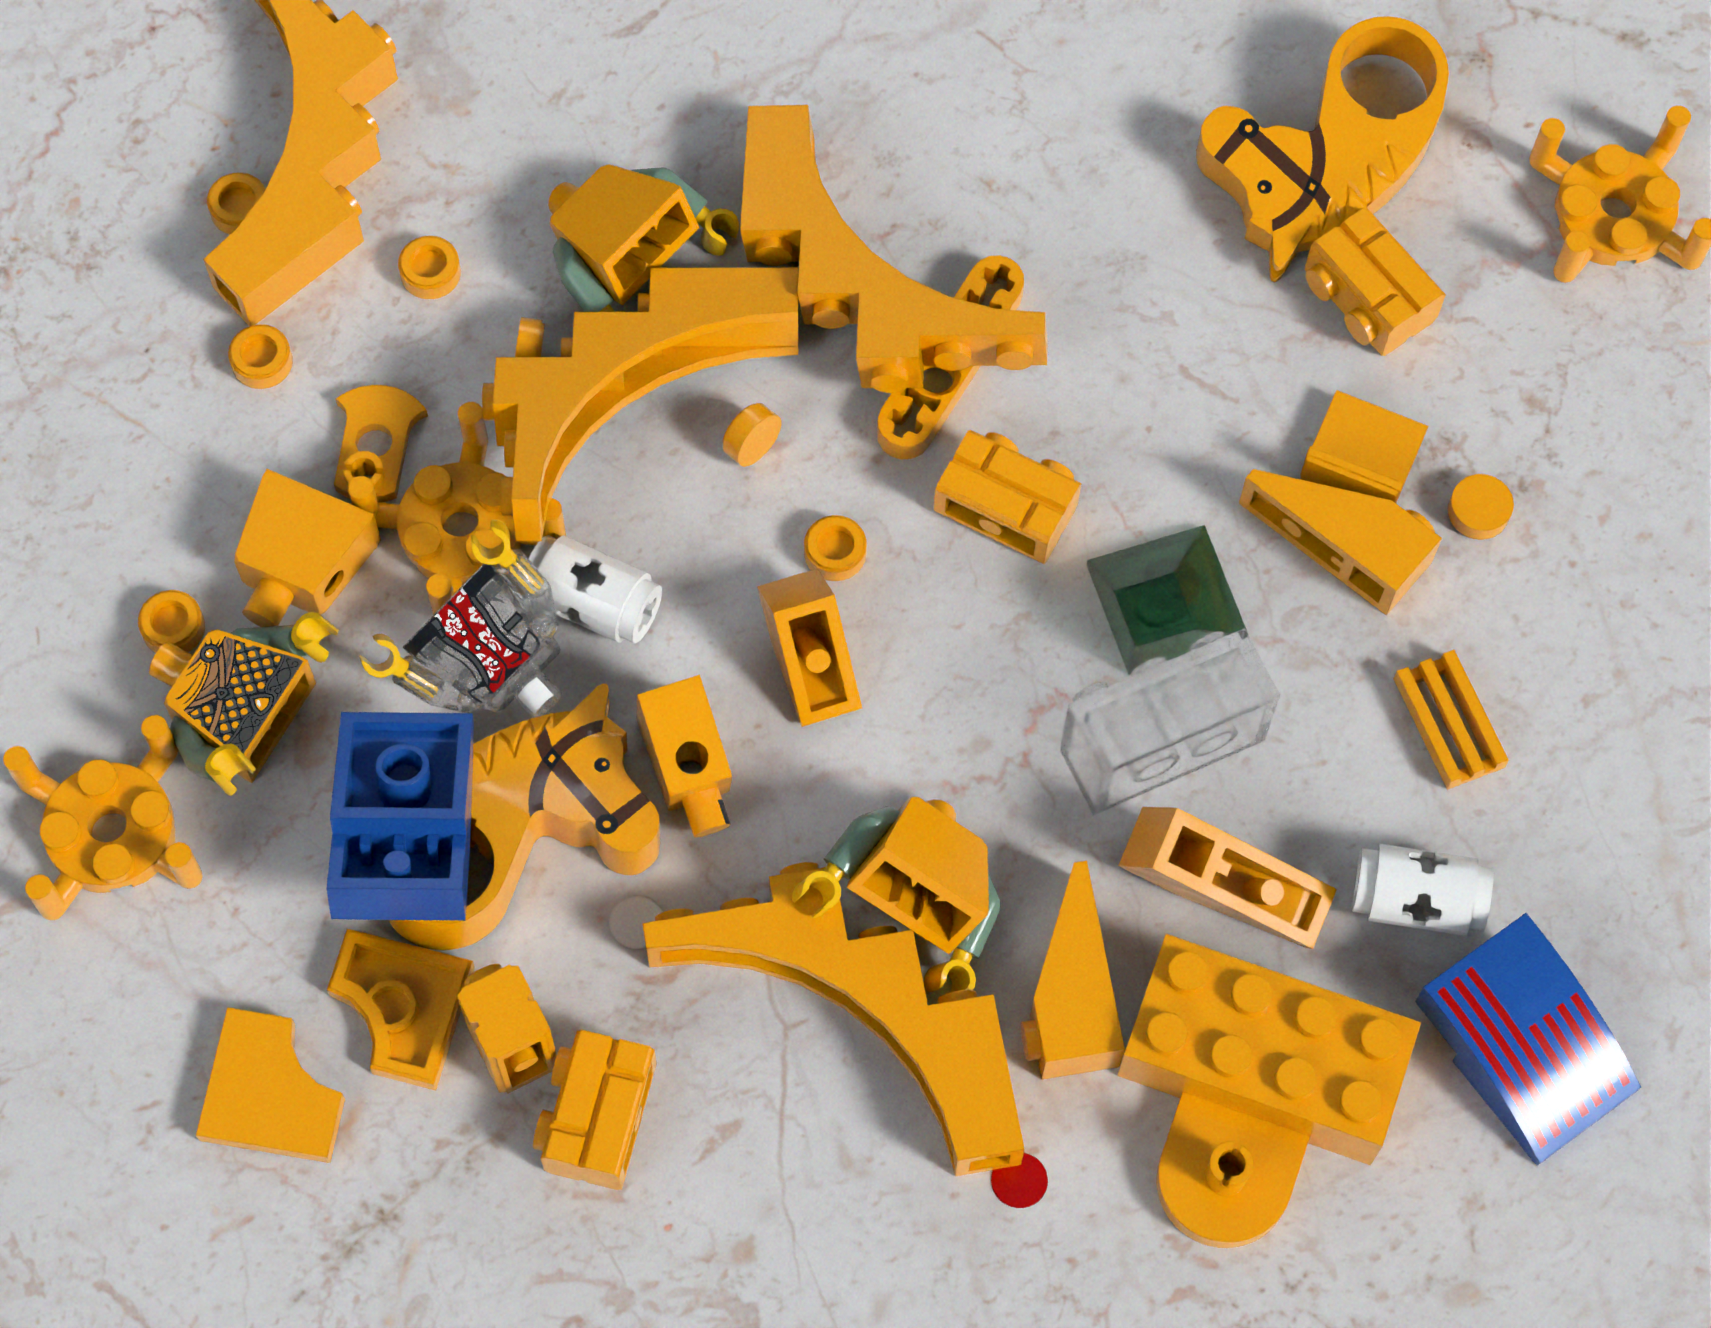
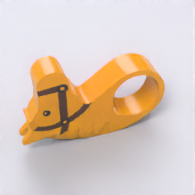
M1382 16L1363 20L1347 29L1337 40L1330 54L1321 86L1313 131H1302L1281 125L1263 128L1259 126L1250 113L1234 106L1218 107L1205 118L1201 126L1196 148L1197 165L1207 178L1231 195L1241 207L1243 221L1247 228L1244 239L1268 251L1269 276L1272 282H1277L1282 278L1298 252L1310 250V246L1315 240L1337 226L1338 228L1344 220L1364 207L1374 214L1386 205L1407 183L1423 160L1443 110L1449 70L1442 47L1420 25L1398 17ZM1364 56H1392L1404 61L1418 73L1426 88L1427 99L1415 109L1397 114L1396 119L1373 117L1366 114L1367 109L1358 104L1349 95L1343 84L1341 71L1352 61Z
M606 683L598 685L572 711L556 712L530 718L504 728L473 744L470 847L474 848L475 844H478L479 852L491 863L494 868L491 881L481 896L466 906L465 921L388 920L402 937L413 944L433 950L459 949L472 945L486 937L504 917L533 844L543 836L552 837L574 847H595L603 863L612 871L623 875H638L655 862L660 850L659 814L655 805L634 784L624 769V755L628 752L627 732L608 718L610 702L609 688Z

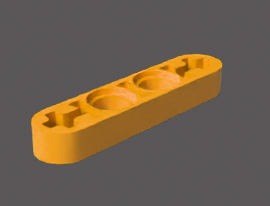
M1001 255L988 256L981 259L972 268L953 298L981 305L985 299L986 284H994L1000 278L1007 281L1006 290L999 289L996 291L989 302V307L1017 310L1023 297L1024 273L1020 266L1011 258ZM924 366V371H926V370H928V369H930V368H939V367H937V366ZM969 366L958 371L945 370L953 379V384L943 392L933 393L924 388H906L901 392L891 393L882 406L877 421V440L882 450L889 456L900 460L913 459L922 455L934 440L980 366ZM914 402L921 408L916 417L915 433L908 431L902 438L894 435V423L902 425L906 422L912 413Z

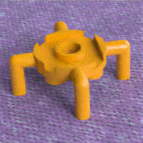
M1673 106L1668 110L1655 141L1643 156L1629 152L1617 144H1607L1601 146L1596 152L1579 159L1573 165L1556 154L1565 133L1563 122L1556 118H1548L1543 121L1532 148L1529 162L1536 171L1559 185L1555 197V210L1560 222L1558 229L1565 242L1553 269L1554 276L1558 281L1563 283L1571 282L1588 261L1600 265L1615 266L1617 261L1636 260V264L1647 261L1658 252H1661L1687 270H1694L1701 266L1711 247V219H1698L1694 223L1687 240L1672 231L1678 217L1680 189L1677 183L1662 170L1676 153L1691 121V113L1687 108ZM1609 198L1619 199L1627 204L1631 215L1625 218L1612 217L1603 210L1601 201Z
M466 402L458 409V419L463 437L459 462L441 466L429 465L422 468L416 474L414 482L406 490L400 504L378 502L373 483L368 477H354L348 484L352 505L373 513L377 527L397 529L400 543L406 556L418 567V571L428 578L426 589L434 616L485 565L477 560L472 552V534L486 548H495L502 543V539L491 529V520H500L506 524L510 533V548L516 555L521 544L536 546L539 542L516 541L513 515H502L501 479L506 476L484 466L488 435L485 421L483 420L482 408L476 402ZM551 498L548 505L542 538L547 535L556 539L563 535L566 536L562 506L554 498ZM459 512L470 513L478 519V524L471 533L465 536H453L443 529L446 520L451 515ZM499 563L491 565L494 571L501 567Z
M151 715L142 722L141 731L150 750L137 767L123 763H110L103 759L92 760L85 763L79 771L69 776L62 783H59L38 769L29 752L24 747L13 746L5 752L3 756L4 765L18 787L23 792L46 805L40 825V836L48 856L60 874L54 883L45 875H34L28 879L25 885L28 897L45 919H59L81 889L95 893L111 892L110 889L121 888L130 884L132 887L147 882L157 872L187 889L195 888L201 883L203 877L202 870L190 847L185 843H175L173 809L165 791L158 783L178 755L173 734L162 716ZM108 814H119L125 817L126 828L123 834L116 840L101 842L93 838V827L101 817Z

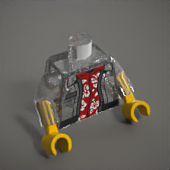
M491 520V529L502 539V543L495 548H486L472 534V552L475 558L484 564L403 646L410 655L404 658L400 657L394 641L389 636L381 633L375 634L372 637L378 644L390 649L388 659L381 664H373L361 655H359V659L364 670L369 675L384 678L393 674L392 680L395 684L431 706L461 713H475L482 708L499 713L516 699L535 718L546 715L562 697V692L542 672L561 651L558 642L554 638L559 623L552 587L520 549L512 550L510 548V533L506 524L500 520Z

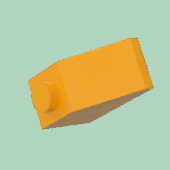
M818 568L757 586L771 643L801 726H807L862 709L835 594Z

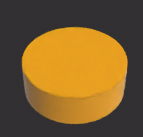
M240 172L227 174L215 181L207 195L208 210L215 226L222 232L230 235L241 224L266 190L263 183L253 175Z
M422 236L410 241L399 255L398 268L401 281L406 290L418 298L438 299L446 296L457 286L460 280L461 267L458 253L450 242L441 237Z
M521 317L515 357H541L545 323H542L543 320Z
M263 324L246 327L234 336L229 345L228 358L233 373L242 384L250 388L266 389L276 386L291 371L293 356L288 340L275 327Z
M762 403L747 406L732 420L724 434V453L743 467L756 463L769 451L776 441L781 429V418Z
M1486 474L1470 475L1462 479L1454 488L1448 503V516L1455 529L1466 537L1478 540L1490 539L1500 534L1507 526L1514 508L1513 496L1509 488L1496 477Z
M840 515L826 516L814 522L808 529L804 539L805 561L810 570L818 568L825 580L843 581L857 574L865 563L867 550L866 536L862 528L852 519Z
M166 590L154 594L143 604L138 615V627L146 645L155 653L166 642L190 652L200 643L204 635L205 620L198 603L193 597L182 591Z

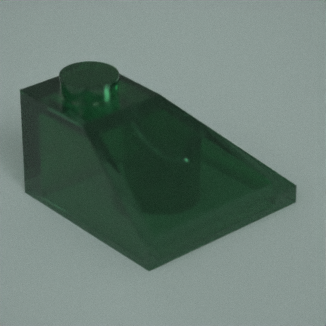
M1205 525L1087 560L1088 571L1128 675L1241 642L1248 638L1249 634Z

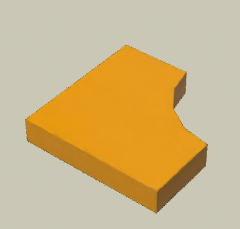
M347 929L327 991L329 996L353 1007L366 1022L373 1042L370 1070L373 1075L436 1091L461 1013L457 995L461 988L465 987L464 981L474 972L475 966L472 960Z
M227 1007L196 1132V1137L199 1141L331 1163L345 1097L341 1092L318 1084L301 1067L294 1050L295 1023L292 1018Z

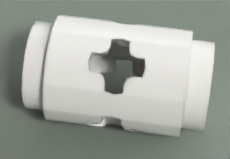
M550 535L544 536L542 541H539L532 550L525 565V568L540 583L539 589L529 595L533 604L618 643L625 639L634 644L639 642L649 630L660 606L662 587L651 581L650 574L564 535L558 539ZM521 587V591L527 594L526 591Z
M1378 844L1377 850L1361 848L1353 890L1352 912L1367 914V921L1461 936H1467L1469 930L1484 932L1491 905L1494 871L1493 868L1478 866V859L1385 844ZM1419 859L1432 860V867H1435L1434 873L1422 872ZM1412 904H1419L1424 907L1423 915L1426 921L1413 920V914L1410 913Z

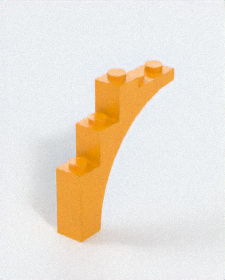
M255 0L275 25L291 58L293 67L292 117L283 154L266 190L241 224L203 259L214 290L249 326L256 325L364 242L358 218L362 214V209L354 196L345 187L381 160L376 134L380 130L375 119L364 105L398 80L393 57L397 50L388 33L380 25L374 23L369 26L354 10L338 21L330 7L322 0H316L315 2L312 0Z
M808 105L748 106L740 232L747 262H761L765 265L780 266L788 262L799 261L797 294L804 325L816 324L823 328L836 329L847 324H858L856 361L861 388H874L885 393L901 392L906 388H923L924 366H937L944 370L958 371L969 366H1000L1008 370H1023L1031 365H1047L1048 339L1045 312L996 309L949 297L908 278L866 246L842 219L822 184L816 165L815 139Z
M798 267L650 268V292L638 293V312H574L573 337L561 338V357H496L494 383H483L482 413L484 421H494L497 446H504L505 467L513 468V477H502L501 512L502 515H513L516 541H542L548 505L566 466L587 439L623 407L663 384L704 368L750 358L798 355Z
M802 862L783 868L780 871V875L769 876L770 902L759 904V901L755 898H738L723 903L718 911L694 914V911L691 909H672L656 915L655 921L642 923L649 968L706 964L754 970L801 985L850 1013L885 1042L917 1082L941 1127L955 1177L1021 1165L1025 1149L994 994L977 997V993L974 990H959L940 996L937 999L938 1004L928 1005L914 931L897 932L895 926H877L860 932L858 935L859 939L848 940L840 899L830 910L817 918L812 916L823 904V897L818 889L810 887L796 902L792 901V893L795 886L811 873L823 871L825 867L819 868V865L813 862Z

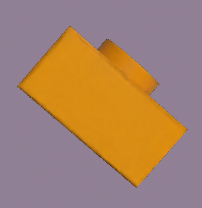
M1336 390L1314 443L1308 449L1300 473V479L1380 497L1397 503L1429 426Z

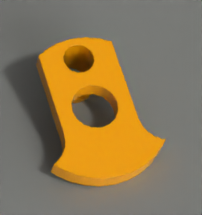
M368 385L349 390L335 399L337 406L347 415L334 480L335 490L350 499L348 492L349 482L357 476L372 475L369 479L373 483L377 501L387 502L396 499L410 431L419 420L428 417L427 410L414 396L396 387ZM379 430L386 432L392 438L390 449L381 456H377L369 451H358L357 449L360 438L370 431Z

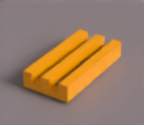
M1454 649L1443 653L1440 659L1433 661L1432 658L1421 661L1416 668L1409 669V667H1405L1396 671L1393 680L1447 790L1506 767L1509 759ZM1442 674L1445 675L1484 754L1485 760L1483 761L1440 677ZM1425 681L1466 767L1458 769L1418 688V683Z

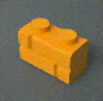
M1362 208L1344 220L1338 228L1337 226L1315 240L1310 246L1304 268L1309 287L1322 301L1331 299L1345 314V324L1353 338L1362 345L1370 343L1381 356H1386L1405 343L1410 336H1415L1438 318L1446 294L1368 208Z
M972 430L967 431L952 461L950 460L937 483L933 510L1045 564L1077 508L1082 483L1074 480L1073 473L1057 461L1043 459L1038 463L1018 453V447L1001 434L988 432L985 436H982Z
M491 964L468 976L464 981L465 987L461 988L457 999L469 1034L481 1058L484 1059L486 1068L499 1093L507 1092L509 1094L553 1072L557 1054L551 1030L537 1001L534 1000L532 991L519 966H511L509 964L502 968L500 964Z
M586 1030L576 1031L572 1048L560 1047L551 1077V1085L560 1087L554 1112L542 1110L533 1139V1149L542 1151L540 1159L544 1171L578 1181L584 1180L587 1183L614 1190H622L657 1065L655 1049L623 1039L615 1040L610 1036Z

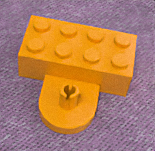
M1165 934L1117 1076L1180 1098L1159 1159L1156 1174L1158 1197L1164 1212L1173 1225L1187 1237L1207 1246L1217 1248L1244 1246L1262 1238L1280 1220L1291 1198L1308 1144L1371 1165L1383 1146L1421 1022Z

